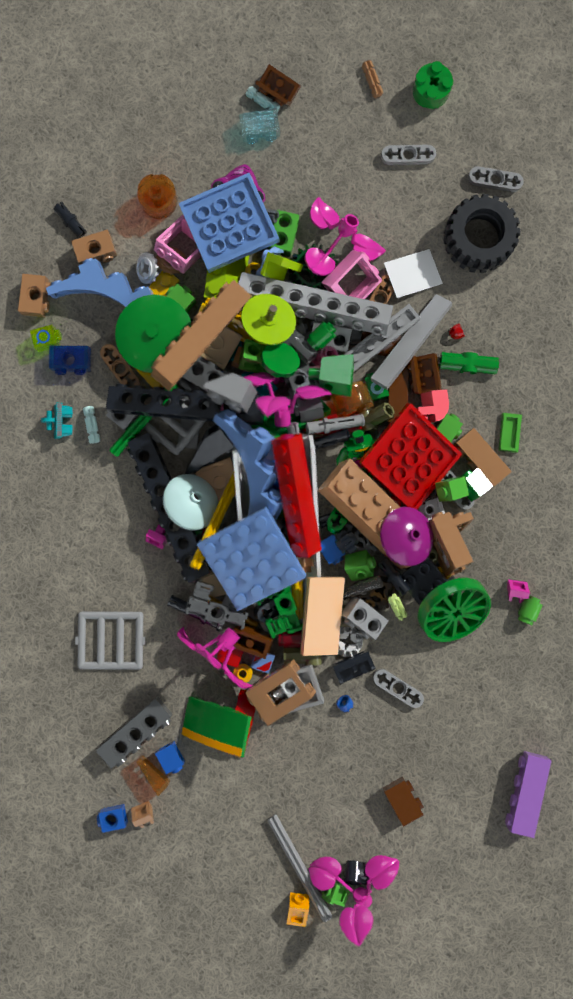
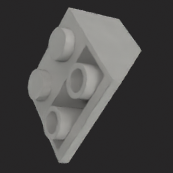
M234 373L207 382L203 386L213 402L219 405L225 403L230 406L229 409L236 413L241 411L247 413L257 393L251 381Z

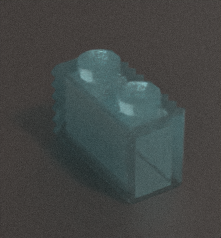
M276 108L239 114L243 142L254 144L258 140L266 139V141H273L280 137Z

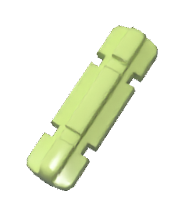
M396 594L388 597L395 616L402 621L403 618L407 617V613L400 598Z

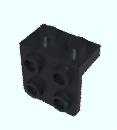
M429 557L420 564L412 566L401 575L402 579L411 589L409 593L419 606L433 589L455 579L453 575L446 579Z

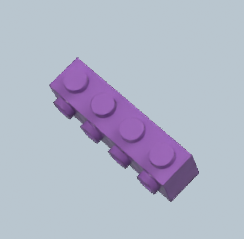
M524 751L523 756L519 758L518 767L520 769L519 774L514 779L515 792L510 797V814L507 813L505 824L511 833L531 838L535 837L552 761L546 756Z

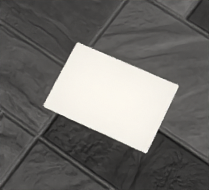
M430 249L384 263L397 298L443 284Z

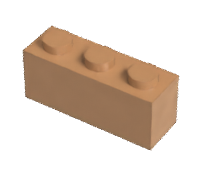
M475 428L471 429L453 444L462 453L460 457L464 456L468 461L467 466L472 471L479 468L493 485L492 487H495L512 472Z

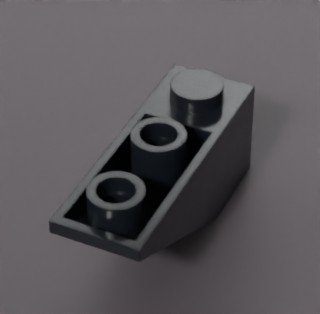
M217 424L204 433L187 464L185 474L196 473L203 465L211 464L218 456L223 453L228 454L233 450V442Z

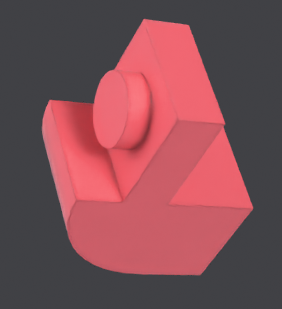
M434 390L420 394L422 407L416 409L431 423L442 420L449 409L447 390Z

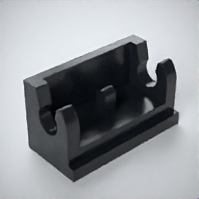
M368 650L332 664L340 685L376 669Z

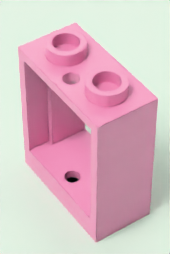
M182 215L156 239L154 251L159 257L168 261L174 269L184 274L201 257V254L197 248L185 260L167 245L181 231L195 241L185 217Z
M352 250L321 283L327 291L346 295L338 285V282L357 263L367 277L349 296L365 299L382 282V279L378 275V269L369 263L370 259L366 253Z

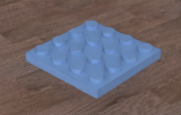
M250 173L179 203L209 273L280 242Z
M267 507L197 543V546L237 611L306 578L305 571Z

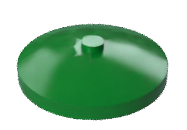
M163 295L139 297L128 304L118 318L115 329L118 350L131 366L142 372L152 374V366L155 360L160 355L165 356L164 353L167 351V347L174 340L176 342L179 341V334L187 325L191 327L192 321L186 310L169 297Z

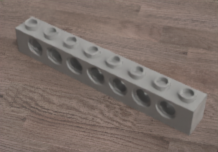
M245 272L241 274L238 284L251 295V298L259 294H273L284 299L292 307L295 315L300 318L314 319L318 322H330L336 326L371 332L375 335H387L393 311L392 305Z

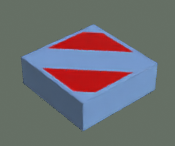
M269 653L266 659L254 656L251 668L269 674L275 655Z

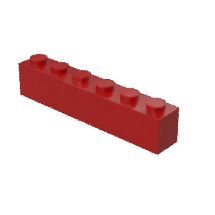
M302 433L285 434L271 440L289 543L296 557L309 558L321 551L322 548Z

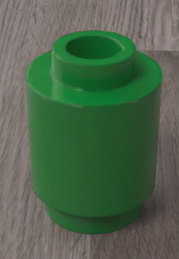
M322 322L309 334L310 337L307 341L316 351L320 348L323 349L336 337V329L330 322L327 324Z

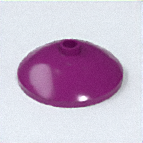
M411 507L394 509L384 518L380 530L381 544L385 553L392 561L399 565L414 566L420 564L429 556L432 550L434 536L431 525L425 515L417 509Z

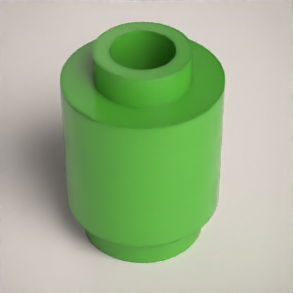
M533 596L524 599L518 612V620L532 626L542 609L541 600Z

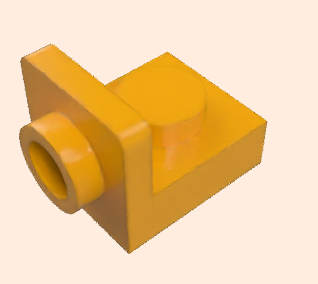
M291 892L286 924L306 927L309 912V895Z

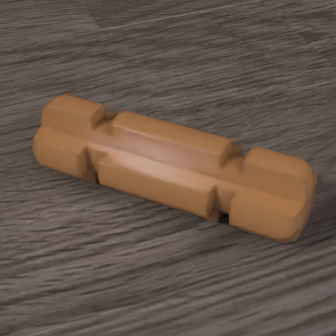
M371 60L363 62L362 69L364 73L366 72L365 76L370 89H372L373 97L378 98L383 95V90L379 85L380 82L376 71L373 69V63Z

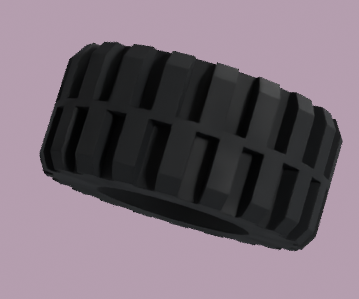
M482 194L480 198L478 195H473L470 200L466 198L461 201L460 205L454 208L445 226L443 240L444 244H447L445 249L447 254L451 253L453 255L451 260L454 263L456 261L461 263L460 268L465 269L467 266L470 268L469 272L475 273L478 269L480 273H485L488 269L492 271L499 265L501 266L513 253L519 242L518 237L520 236L521 229L517 227L520 222L519 218H514L516 212L513 208L509 209L507 207L509 203L505 200L502 203L499 201V197L495 195L493 198H489V194ZM474 219H483L490 222L498 233L497 244L491 248L474 246L466 237V224Z

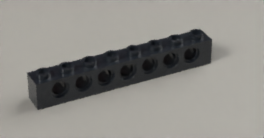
M116 384V386H109L106 410L115 414L214 422L215 414L222 412L220 411L221 405L213 402L211 397L203 394V391L200 390L184 392L183 389L173 388L172 391H166L162 387L146 389L145 386L135 385L134 388H128L124 384ZM132 395V401L130 403H126L127 397ZM255 395L248 412H234L236 416L249 425L263 426L265 414L256 405V399L261 396ZM152 397L151 402L145 405L146 398ZM170 398V404L163 406L164 401ZM190 400V405L182 408L183 402ZM204 402H209V407L202 410L201 405Z
M146 433L127 442L129 445L128 453L132 459H135L137 464L135 469L138 475L143 477V487L147 494L150 493L152 498L150 501L154 511L157 510L160 516L158 522L167 532L165 537L168 544L174 548L175 553H173L175 561L178 564L180 563L183 569L181 571L183 579L193 584L196 580L200 581L214 574L206 559H204L199 570L188 565V559L196 553L199 539L195 530H187L180 527L178 531H174V522L165 512L163 495L158 496L157 492L160 487L165 489L172 478L156 441L152 439L151 434ZM149 452L150 457L144 462L143 455ZM156 469L157 476L151 479L150 473ZM183 539L188 541V546L185 549H182L180 546Z

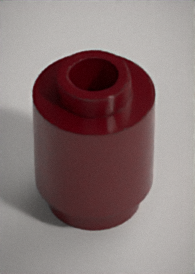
M302 630L291 634L287 631L278 634L279 647L301 648Z

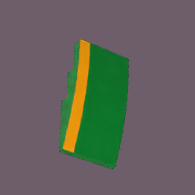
M189 696L181 735L217 750L244 757L252 717L230 707H222L214 702Z

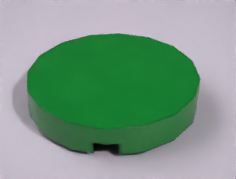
M286 343L266 345L261 353L263 368L274 377L289 378L295 374L300 365V358L297 352Z

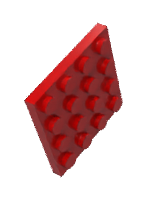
M407 403L358 463L405 507L418 510L435 489V483L443 479L462 453L411 403Z

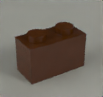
M245 624L244 629H240V626L236 625L233 631L240 639L233 646L241 651L266 659L274 640L270 632Z
M402 776L383 787V791L403 827L424 816L421 811L424 806L419 797L414 798L411 793L414 791V788L409 780L405 781Z

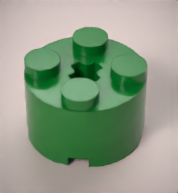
M439 61L426 64L419 69L413 85V97L421 107L436 109L446 103L454 83L450 70Z

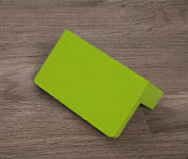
M268 252L260 275L284 281L288 268L301 272L303 265Z

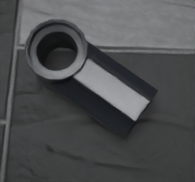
M346 861L344 882L349 885H367V881L370 878L365 873L366 866L359 861Z

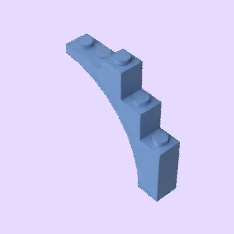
M96 258L84 260L83 264L78 266L80 274L73 273L68 276V279L54 281L50 284L51 286L46 288L48 295L54 299L69 294H97L113 299L125 307L139 297L154 295L153 291L145 286L136 288L133 293L127 277L123 273L115 272L110 274L109 278H106L102 265Z
M229 409L215 414L213 421L233 442L247 473L250 489L248 516L267 507L276 522L283 509L281 493L273 488L278 477L276 465L267 458L272 446L271 440L275 438L262 427L253 430L249 424L242 421Z

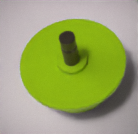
M273 294L256 295L249 299L242 310V325L250 338L258 344H280L286 341L294 332L296 326L295 313L292 307L279 296Z

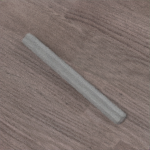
M271 816L268 818L270 827L322 921L327 922L332 918L329 908L324 899L321 898L319 890L313 885L308 870L278 816Z

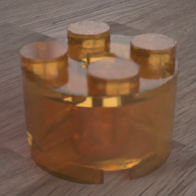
M149 174L138 184V200L143 211L148 216L162 219L170 216L175 211L178 198L174 184L167 176L163 174Z
M365 381L352 383L351 397L332 393L329 395L339 418L347 417L354 413L358 415L374 406Z

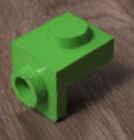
M335 881L331 889L323 891L321 898L328 904H337L344 907L350 891L340 882Z

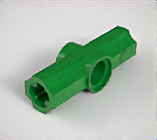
M441 352L439 369L460 371L462 374L463 372H470V374L484 373L496 375L498 372V357L478 356L477 353L463 352L461 354Z

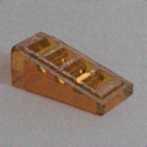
M143 755L138 759L137 764L156 795L159 796L169 785L170 779Z

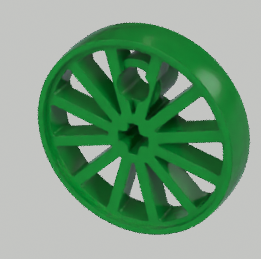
M457 578L447 581L433 589L422 601L417 615L419 625L432 640L450 642L461 639L474 632L486 620L491 609V599L484 586L475 579Z

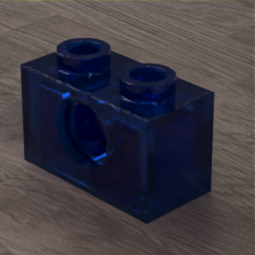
M49 346V369L57 375H66L67 372H74L75 375H86V372H91L90 347ZM74 357V363L67 365V359Z

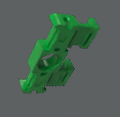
M284 588L266 597L270 599L273 597L280 614L277 619L272 620L270 618L266 620V625L272 639L286 631L291 634L302 630L303 623H300L297 616V605L290 590L287 591ZM284 598L289 599L291 605L286 608L282 607L280 601ZM264 599L257 601L258 606L261 605V602H264Z

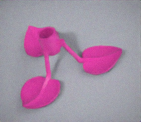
M320 197L316 198L310 209L311 221L320 229L328 227L332 230L339 226V235L326 253L319 248L307 250L305 262L314 274L326 276L334 270L335 261L328 255L342 237L346 238L352 235L351 243L354 245L353 250L366 253L370 259L369 262L385 253L386 250L368 236L356 234L358 231L356 228L359 225V220L356 216L347 214L340 220L338 214L330 206L324 203Z
M257 372L243 377L251 381L253 386L263 384L268 386L270 396L257 398L256 405L267 417L274 412L275 426L287 427L291 424L290 414L294 413V406L299 397L302 399H312L331 395L330 391L320 386H302L296 389V394L289 408L290 400L288 398L274 397L270 383L275 380L274 376L267 372Z
M184 627L179 629L177 632L178 638L189 648L206 658L211 665L217 669L222 668L233 683L243 689L252 686V684H248L236 677L227 667L230 655L235 649L233 645L240 639L233 630L228 627L222 635L219 634L217 638L201 646L198 643L194 644L188 638ZM217 642L218 647L210 654L206 648ZM220 649L223 651L228 649L229 651L221 666V663L213 656Z
M383 855L372 857L365 867V873L370 878L367 881V889L359 887L355 890L338 877L342 867L336 859L321 857L310 864V878L317 889L322 891L329 890L337 880L353 894V899L357 904H354V908H345L340 915L339 921L344 935L353 944L361 946L373 925V915L368 909L372 904V897L370 895L372 892L370 889L371 883L377 890L387 888L398 873L400 863L398 859Z

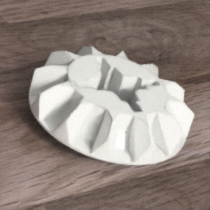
M141 254L136 266L138 278L144 284H151V282L156 281V276L159 275L157 272L159 268L157 266V259L154 258V254Z
M340 627L339 639H346L350 633V640L356 643L349 644L345 650V643L339 640L338 654L343 657H352L359 653L363 646V638L358 634L359 631L356 628Z

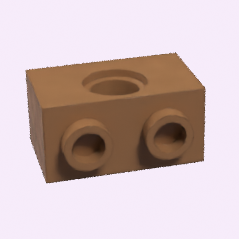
M108 229L71 241L80 265L89 258H96L99 262L103 261L106 263L112 261L113 257L117 256ZM98 247L99 251L96 254H92V249Z
M22 274L18 306L19 313L24 316L45 318V314L49 312L50 307L49 301H47L48 293L46 288L51 286V282H49L46 276ZM35 293H40L38 299L32 300Z

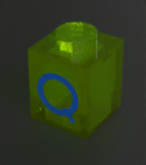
M53 325L30 330L34 349L38 352L61 346V332L59 329L56 330Z

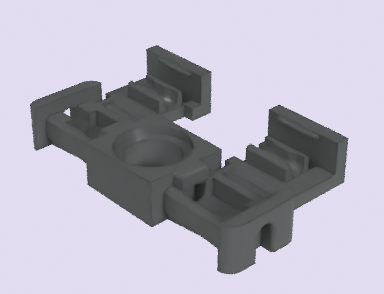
M196 580L193 596H189L186 604V614L188 615V612L204 616L205 620L223 625L224 622L239 625L240 629H244L245 619L248 617L247 607L237 611L233 603H229L230 607H228L227 605L210 601L209 594L210 591L213 592L214 585ZM213 608H221L222 614L220 617L214 618L211 616Z

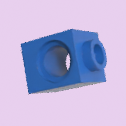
M334 534L320 543L321 553L327 563L336 565L344 560L342 556L345 553L342 554L335 544L337 539Z
M175 741L156 751L155 755L166 774L170 772L175 774L183 769L182 765H184L185 760Z
M124 804L102 808L98 813L99 815H97L98 827H101L102 833L126 828L128 824ZM107 815H114L116 821H109Z

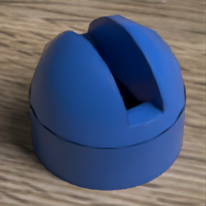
M348 695L341 696L336 703L337 707L345 713L350 712L349 710L353 709L354 705Z

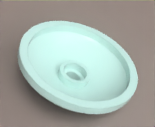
M183 474L173 478L167 484L163 493V505L167 515L176 525L187 530H200L207 527L219 503L213 487L203 478L192 474Z

